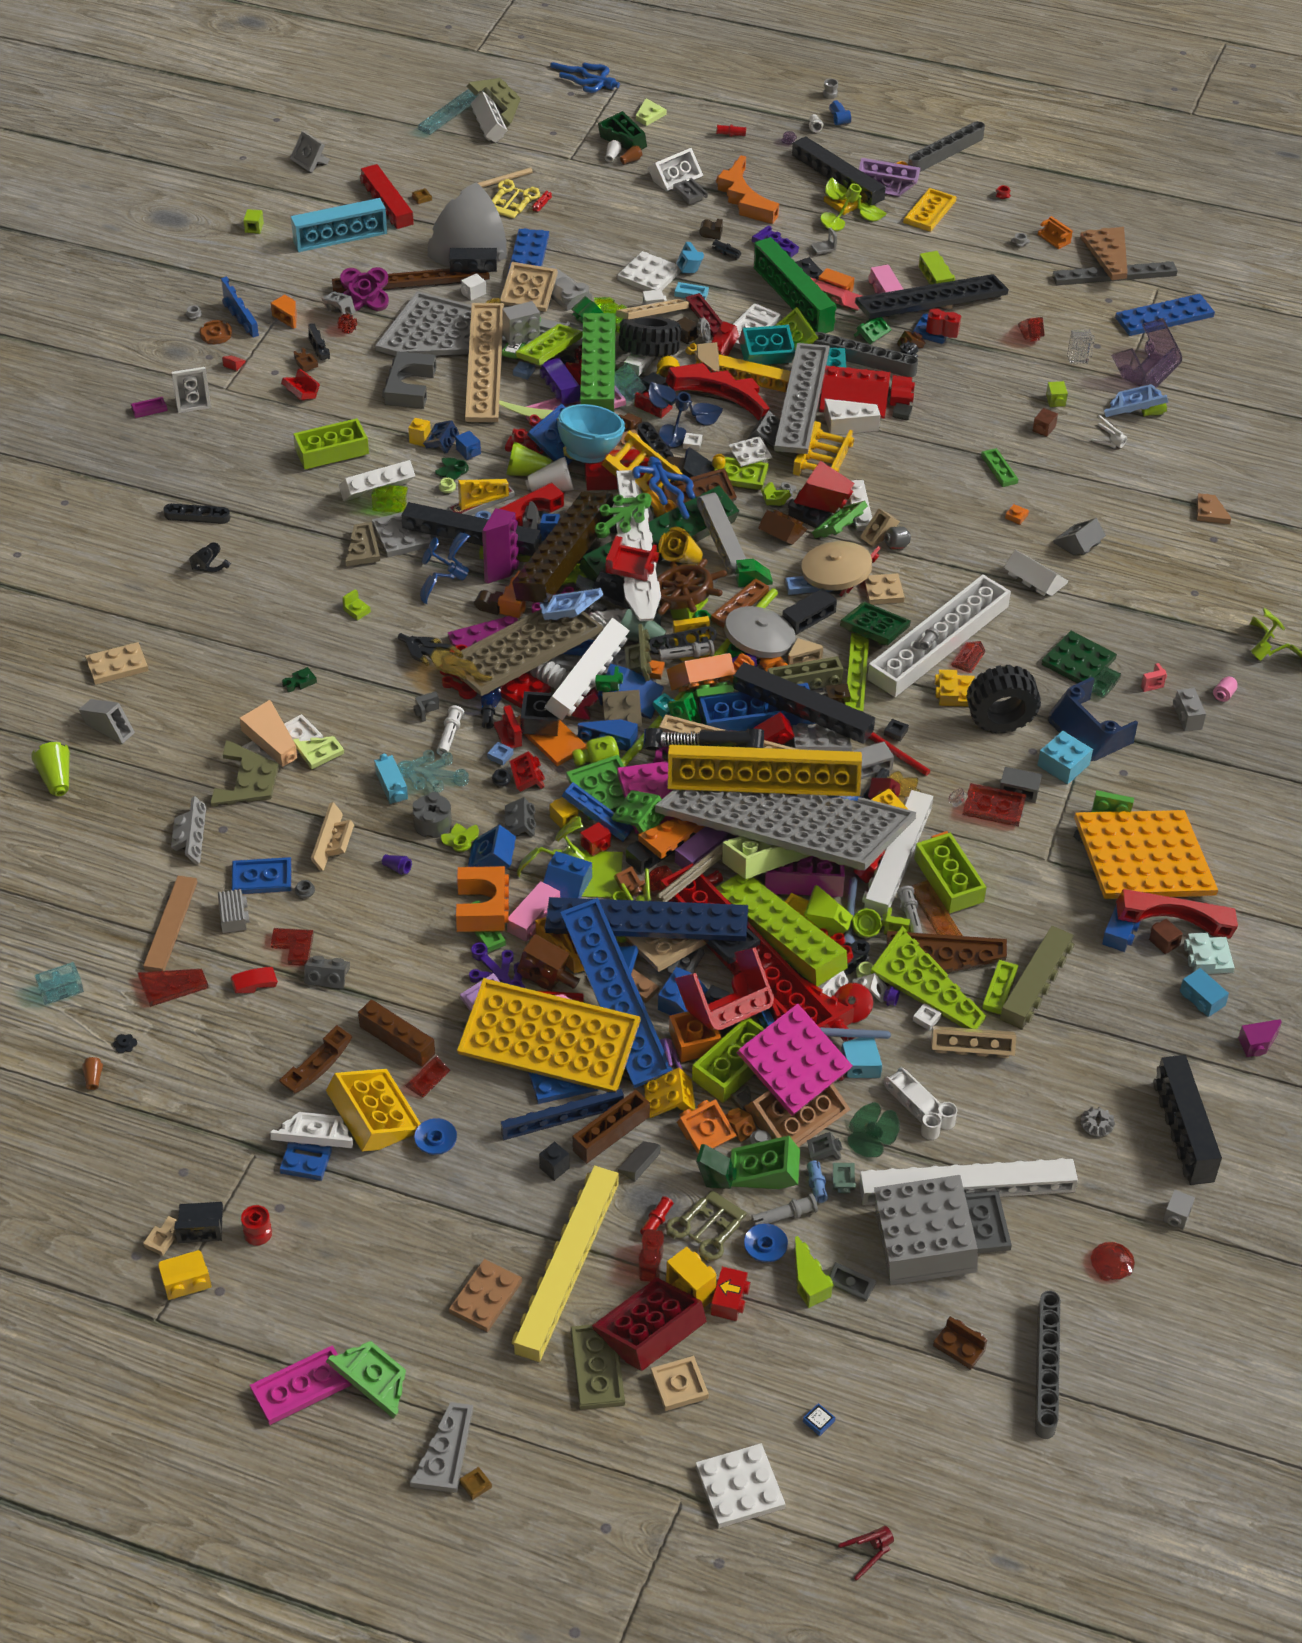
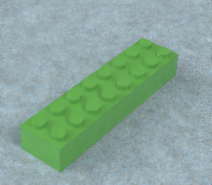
M583 313L580 401L581 404L603 407L614 412L616 313Z

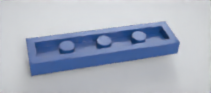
M574 782L562 794L564 799L595 822H599L604 828H608L610 833L622 842L634 829L630 824L613 821L611 817L614 812Z

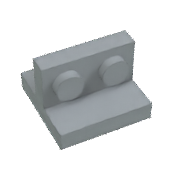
M302 131L290 159L310 172L314 171L316 164H328L330 160L321 154L325 145Z

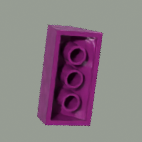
M495 508L482 530L484 579L487 584L511 577L514 570L518 568V547H516L518 540L516 528L518 522L514 512Z

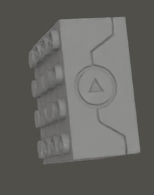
M960 1175L874 1187L875 1213L890 1285L977 1272L978 1248Z

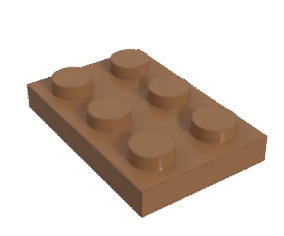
M484 1259L449 1308V1313L488 1333L521 1285L522 1277Z

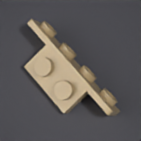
M334 802L329 804L311 856L312 862L320 871L325 869L329 856L345 853L354 827L351 820L341 822L343 814Z

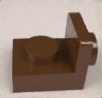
M627 413L625 416L618 415L625 423L624 432L636 430L638 424L642 422V418Z

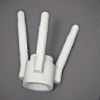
M1099 415L1098 418L1109 428L1101 423H1098V426L1111 434L1110 441L1112 442L1091 439V441L1110 446L1113 449L1116 447L1122 448L1127 441V436L1123 435V432L1116 429Z

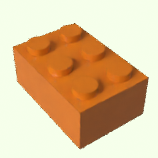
M730 653L684 661L666 669L671 691L679 690V692L688 691L690 688L696 690L701 685L716 686L717 683L729 681V677L735 674Z

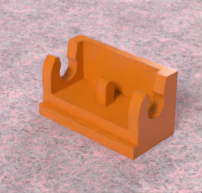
M1050 216L1049 219L1040 224L1042 227H1045L1040 229L1037 235L1057 249L1071 243L1073 230L1054 217Z
M826 268L819 276V281L850 292L854 289V277Z

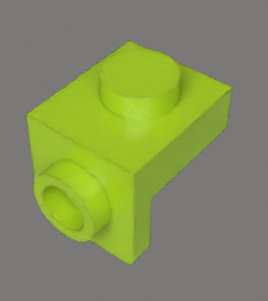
M769 482L761 490L766 505L782 506L791 497L789 490H776L773 482Z

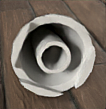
M565 457L530 474L528 480H525L527 489H531L532 492L551 482L561 491L574 490Z

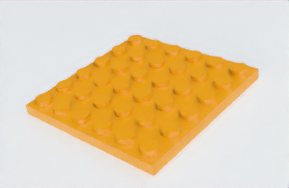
M1185 810L1075 813L1074 820L1104 899L1118 898L1123 889L1168 897L1217 896L1218 888Z

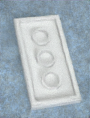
M302 714L284 723L293 740L299 738V741H310V738H323V735ZM253 741L242 746L275 761Z

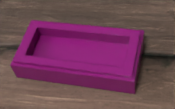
M163 397L131 404L135 418L168 411Z

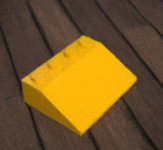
M387 1069L334 1073L326 1089L328 1096L362 1152L380 1150L415 1135L417 1127L421 1124Z

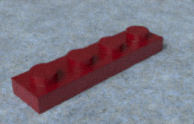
M700 293L687 296L686 301L689 302L691 310L698 319L705 318L708 321L711 335L715 337L716 332L721 327L722 320Z

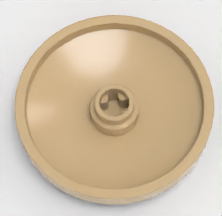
M846 541L829 542L813 548L805 555L801 565L804 579L814 587L825 590L847 589L860 584L870 575L872 571V558L867 549L856 543Z

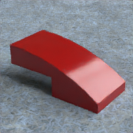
M273 967L246 970L234 974L230 978L235 993H255L256 988L276 987L278 983Z

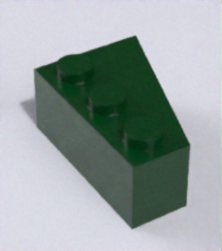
M623 111L598 123L600 137L609 142L616 140L620 142L622 148L627 150L632 146H639L641 150L647 147L645 132Z

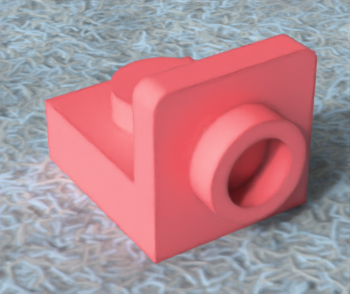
M1156 663L1153 672L1143 674L1142 690L1146 692L1163 688L1167 678L1166 670L1159 663Z

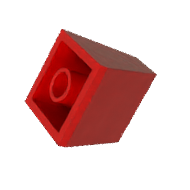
M820 461L793 502L836 513L838 508L842 509L846 504L847 500L845 498L849 499L854 492L851 489L855 483Z

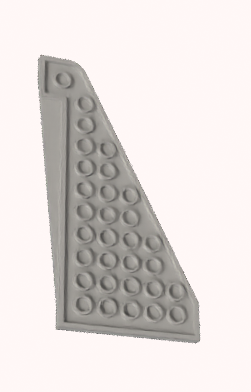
M417 291L375 345L376 351L396 356L397 351L436 356L469 354L472 305ZM541 319L540 335L557 324L583 331V324L569 321L561 323ZM504 336L502 337V350L507 344ZM582 338L563 351H582Z

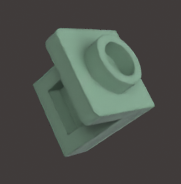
M833 1163V1190H838V1193H851V1190L856 1188L855 1163Z

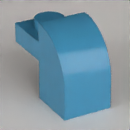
M685 242L676 264L682 273H695L701 265L704 254L703 252H697L691 242Z

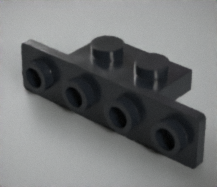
M601 568L595 581L581 575L577 576L575 586L580 590L601 588L603 596L600 598L627 610L630 609L624 594V577L606 573V570Z

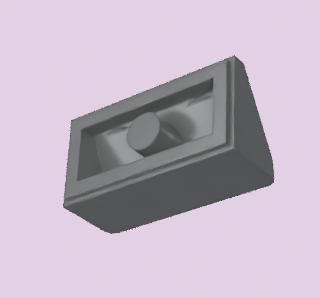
M643 1141L620 1166L618 1172L635 1182L659 1156L661 1146L656 1143Z
M836 1262L829 1275L833 1286L866 1301L877 1283L876 1280Z

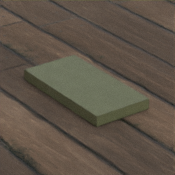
M593 1324L571 1326L579 1409L587 1410L625 1406L619 1355L593 1330Z

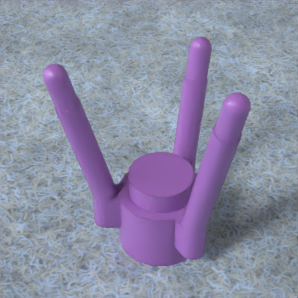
M668 1038L660 1039L668 1066H672L671 1058L673 1057L676 1067L682 1069L676 1049H673L672 1041Z

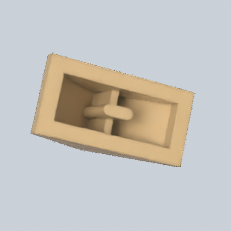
M798 638L788 655V665L822 659L823 646Z

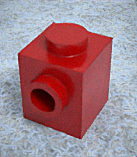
M598 822L580 832L581 846L592 857L601 851H605L611 846V833L609 829L604 828Z

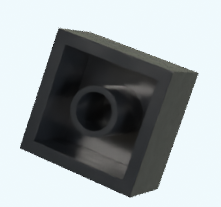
M524 691L520 718L522 734L558 736L560 719L544 708L554 693Z

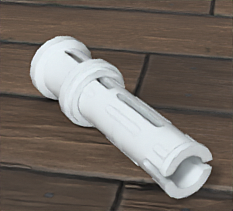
M450 706L448 717L444 720L445 729L437 748V753L441 756L448 755L455 731L460 728V719L464 716V710L459 706Z

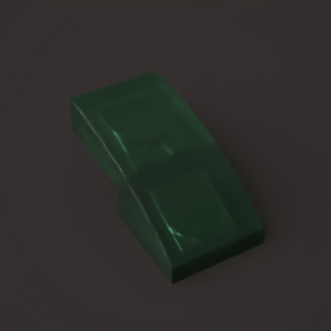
M1105 666L1099 676L1094 678L1092 693L1105 698L1121 678V673Z

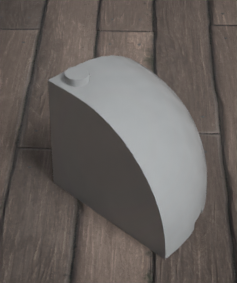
M476 182L463 189L455 200L452 199L445 206L432 230L434 232L432 238H429L428 257L439 264L450 267V248H497V262L507 258L505 231L499 213L489 195Z

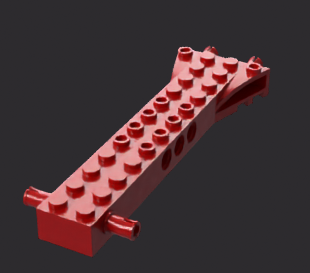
M692 863L662 879L660 892L694 866V864ZM718 870L706 877L701 874L667 901L731 904L714 886L723 881L722 874ZM747 921V928L760 939V945L756 947L774 996V1003L769 1008L773 1019L776 1021L796 1004H799L818 1027L849 1029L847 1025L853 1022L854 1007L843 1005L838 1002L837 997L833 995L832 997L827 996L823 993V989L801 978ZM706 944L734 975L741 972L737 960L729 965ZM840 1037V1038H841L844 1042H846V1041H848V1040H853L855 1037Z

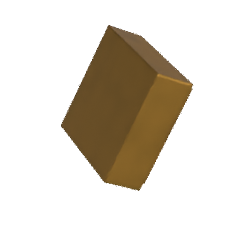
M426 188L412 192V197L418 205L432 201V195Z
M480 1467L475 1468L459 1479L460 1484L472 1500L492 1488V1483Z

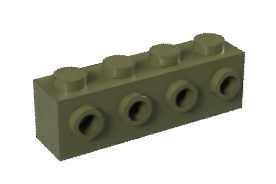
M838 656L768 668L769 673L795 684L808 683L810 690L842 684L843 667Z

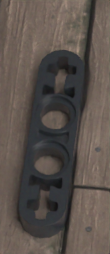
M641 422L638 424V435L643 442L665 460H667V457H674L651 423Z
M171 503L163 508L164 517L168 520L225 524L231 518L229 509L225 507Z
M706 626L654 637L649 641V652L658 654V650L665 649V646L667 649L691 646L693 643H689L686 640L688 634H693L695 642L698 644L706 643L708 640L714 641L717 632L713 627ZM706 631H708V633H712L710 639H708V637H702L700 639L701 642L699 641V636L704 635ZM672 637L676 638L678 646L672 647L669 644V639ZM663 639H665V645L660 646L658 650H656L655 647H652L654 641H656L657 644H662L664 642Z

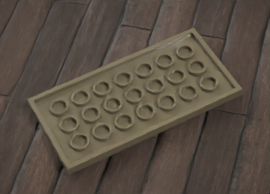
M540 609L444 659L443 662L445 667L479 695L483 696L520 677L522 674L535 669L537 666L550 661L552 658L565 653L567 650L580 645L584 641L595 637L603 631V626L584 611L573 618L563 617L557 620H545Z

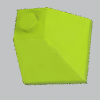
M818 885L814 886L804 916L819 928L827 929L829 936L848 931L853 915Z

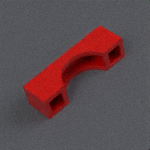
M551 482L499 509L514 512L518 522L517 525L523 527L522 518L525 516L526 506H529L530 501L535 503L538 511L552 513L564 507V493Z

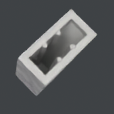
M90 699L79 709L88 726L118 743L123 744L135 733L122 707L117 702Z

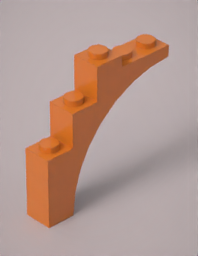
M741 155L738 160H735L732 168L723 170L717 176V190L727 192V196H729L728 203L738 205L739 215L773 224L779 216V203L760 196L747 185L743 178V173L746 170V156Z

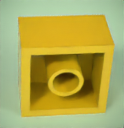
M686 1246L667 1261L666 1282L701 1300L703 1308L712 1302L716 1289V1272L712 1267H707L701 1261L700 1256Z

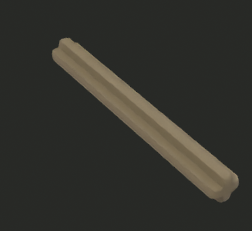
M723 843L658 893V901H669L723 857Z

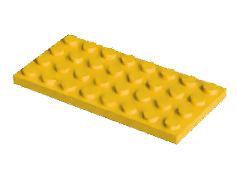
M483 978L457 1052L460 1055L598 1090L616 1092L641 1019L640 1016Z

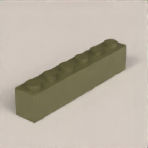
M1054 926L1050 927L1002 1007L1000 1020L1022 1030L1026 1023L1032 1021L1034 1009L1038 1010L1041 1005V997L1047 995L1051 986L1050 982L1056 980L1059 967L1063 968L1066 962V955H1070L1075 945L1072 943L1073 934Z

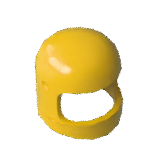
M672 356L662 357L657 363L656 374L659 373L661 376L667 377L670 367L680 366L678 360Z

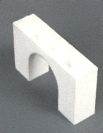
M408 460L345 478L338 486L343 501H347L386 485H391V488L407 484L415 477L411 461Z

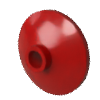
M845 984L834 995L838 998V1002L845 1006L851 1005L854 1007L852 1023L864 1020L872 1011L873 997L870 991L862 984ZM850 998H855L854 1004L848 1003Z

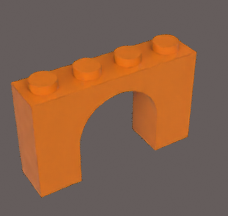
M505 866L458 867V895L481 894L492 899L483 903L456 904L457 932L505 931V923H509V911H505L509 910V874H505Z

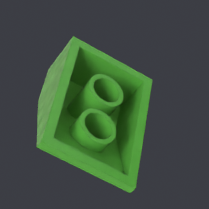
M790 1136L737 1147L731 1150V1161L737 1170L736 1179L733 1180L731 1187L782 1189L798 1185L800 1149Z

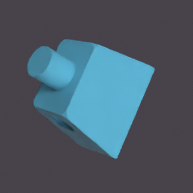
M856 1038L842 1043L841 1053L853 1065L846 1072L847 1077L881 1078L882 1062L874 1038Z

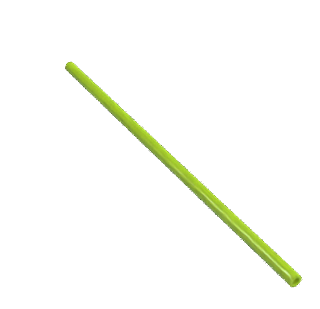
M771 588L755 607L766 608L778 595V591ZM728 638L715 651L714 656L727 653L729 645L732 644ZM690 688V690L685 692H679L674 700L678 701L685 693L692 692L694 688ZM659 715L648 728L659 729L663 718ZM644 733L621 758L625 767L643 748Z

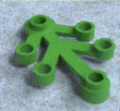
M641 493L633 498H623L622 495H616L613 498L616 506L631 504L628 507L610 508L607 504L602 505L599 508L602 516L617 515L606 523L600 522L596 525L595 532L597 537L606 538L609 536V528L623 518V522L619 525L623 533L629 532L631 530L632 513L637 508L638 511L633 514L636 523L643 522L645 520V509L650 507L652 502L651 495Z

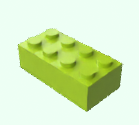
M358 418L293 433L295 450L304 469L369 454L368 438Z
M951 832L916 843L914 860L949 914L984 902L987 887Z
M750 1018L742 1020L693 1064L692 1080L724 1103L731 1094L735 1093L755 1074L737 1054V1051L765 1028Z

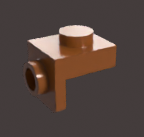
M632 866L615 874L614 878L621 890H623L621 884L624 883L632 896L643 891L642 887L645 885V880L640 881Z
M735 1108L725 1115L733 1130H735L739 1141H744L754 1131H757L752 1114L740 1108Z

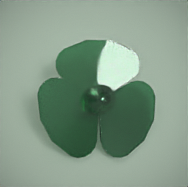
M872 1102L861 1107L849 1123V1129L853 1133L848 1137V1145L857 1154L864 1157L881 1156L884 1152L883 1144H893L900 1131V1120L895 1111L887 1110L879 1118L881 1107L878 1103Z

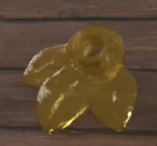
M896 771L889 776V778L894 779L900 784V794L898 797H909L911 790L921 792L916 788L918 785L917 777L903 778L900 771Z

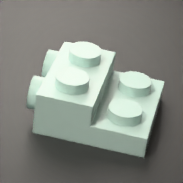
M1208 933L1188 934L1187 939L1184 940V949L1188 951L1189 967H1192L1193 972L1199 968L1207 974L1234 972L1235 967L1226 937L1209 938Z

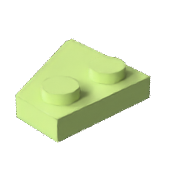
M646 98L636 114V121L648 126L665 116L667 110Z
M334 736L310 738V741H299V738L293 740L296 744V749L311 769L344 754L343 747Z

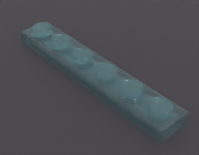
M467 89L418 125V130L431 135L468 108L477 96Z

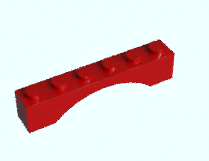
M1123 889L1116 900L1118 920L1138 923L1143 919L1156 916L1175 917L1197 925L1212 936L1226 937L1228 939H1231L1238 928L1235 908Z

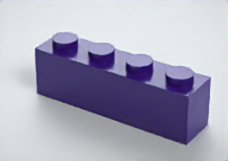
M560 358L546 361L541 365L542 369L539 370L542 379L544 378L546 385H549L551 392H554L557 400L559 399L563 405L580 401V385Z

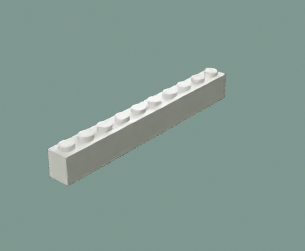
M1059 1158L1057 1160L995 1162L993 1164L975 1163L972 1165L944 1167L931 1166L927 1168L911 1167L908 1169L861 1171L859 1186L862 1205H874V1187L954 1175L961 1176L965 1194L999 1191L1000 1197L1071 1193L1076 1190L1078 1178L1073 1159Z

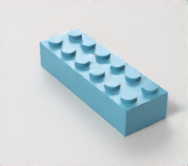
M380 198L291 216L293 242L298 252L387 234L386 210Z

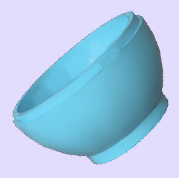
M578 404L564 408L557 420L559 436L566 446L567 454L573 459L585 463L603 461L606 455L612 452L619 444L625 429L623 419L616 413L603 407L588 404Z

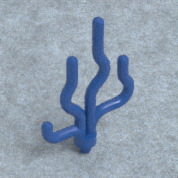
M555 62L550 63L551 68L567 72H579L587 79H579L572 74L564 72L559 73L560 78L571 80L579 85L597 84L594 87L584 86V92L595 93L603 86L611 90L620 86V83L616 82L615 78H606L610 70L602 64L584 62L582 67ZM586 69L602 70L603 72L598 76L588 73Z
M653 456L649 458L648 467L636 466L633 468L632 474L636 479L640 477V473L653 475L649 481V487L657 494L661 504L666 505L668 503L662 489L656 485L661 479L664 487L677 496L676 503L684 519L689 518V513L683 502V492L669 482V480H676L686 483V493L689 499L692 500L695 498L692 490L694 484L689 477L667 472L663 469L661 461Z

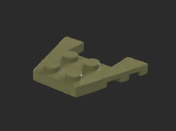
M501 78L469 82L466 87L475 96L484 91L504 111L500 116L505 126L509 127L521 100L517 93Z
M226 741L223 759L241 761L234 791L214 788L211 807H218V804L225 803L232 805L239 801L254 802L271 799L279 764L233 742Z

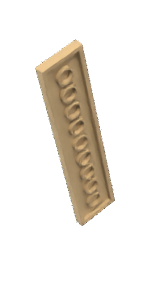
M472 303L465 422H499L503 337L502 308H504V303Z

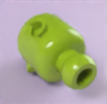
M612 736L591 739L586 743V749H575L572 752L573 761L577 767H581L588 762L592 764L619 755L616 740Z

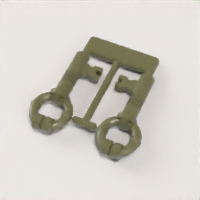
M710 1191L705 1198H700L685 1215L668 1220L666 1234L674 1240L689 1235L691 1239L700 1244L699 1256L709 1262L722 1257L724 1253L723 1243L740 1226V1221L747 1214L715 1191ZM708 1201L720 1210L694 1236L690 1233V1221L698 1213L704 1214L707 1218L713 1214V1210L706 1208ZM722 1212L734 1218L732 1222L726 1221L723 1217L720 1218V1221H717V1225L724 1228L718 1237L706 1239L702 1242L698 1239ZM676 1222H680L686 1228L682 1233H679L671 1226ZM708 1244H712L719 1251L712 1255L704 1248Z

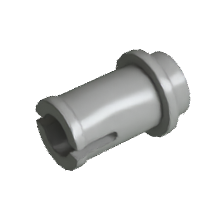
M929 628L925 631V636L919 643L923 650H929L932 643L938 639V630Z

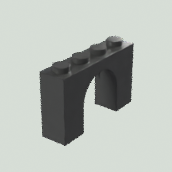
M397 351L396 357L392 360V368L389 369V378H386V388H383L382 391L385 405L424 409L427 401L426 386L407 384L402 382V380L413 376L434 378L437 368L436 355Z

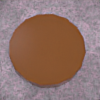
M221 320L206 322L204 327L200 328V337L208 344H221L228 341L232 336L230 324L227 322L225 324Z

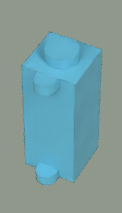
M381 754L380 759L374 760L375 772L389 803L392 804L408 799L407 785L393 755Z

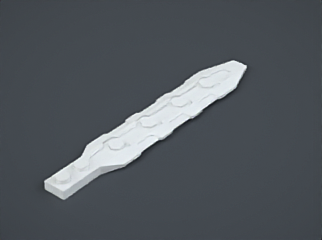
M632 470L616 471L619 495H622L623 498L636 497L638 494ZM614 504L612 508H614V507H628V506H630L631 504H623L622 506H616V505ZM637 508L632 513L631 530L627 533L621 531L619 525L623 522V518L616 523L618 533L616 536L623 537L622 545L651 551L653 540L652 533L649 530L648 508L644 512L645 520L641 523H636L633 514L638 511ZM654 563L653 574L649 575L647 581L624 576L625 599L639 621H653L661 599L660 585L657 581L655 569L656 563Z

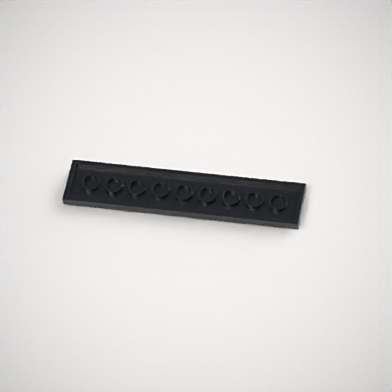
M994 274L856 297L855 304L869 319H876L884 316L889 317L907 312H917L924 309L1008 295L1009 289Z

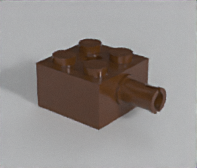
M534 934L522 952L517 973L551 992L558 981L572 989H575L580 981L579 977L565 971L570 953Z

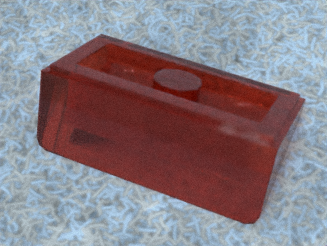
M966 642L951 663L952 667L972 673L985 654L982 642Z
M436 1055L405 1086L424 1098L451 1070Z

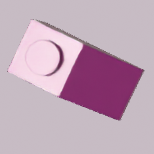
M1281 1019L1242 1025L1238 1039L1246 1057H1258L1268 1052L1278 1036L1282 1024Z

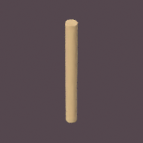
M530 167L482 181L478 184L484 188L506 179L511 180L531 174L533 171Z

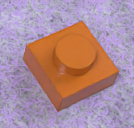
M1013 504L1007 511L1005 519L1021 525L1028 516L1029 510Z
M651 660L649 662L652 669L650 678L661 680L665 662Z

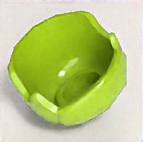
M868 908L859 910L852 919L853 931L859 937L865 939L876 936L882 927L880 915L875 910Z

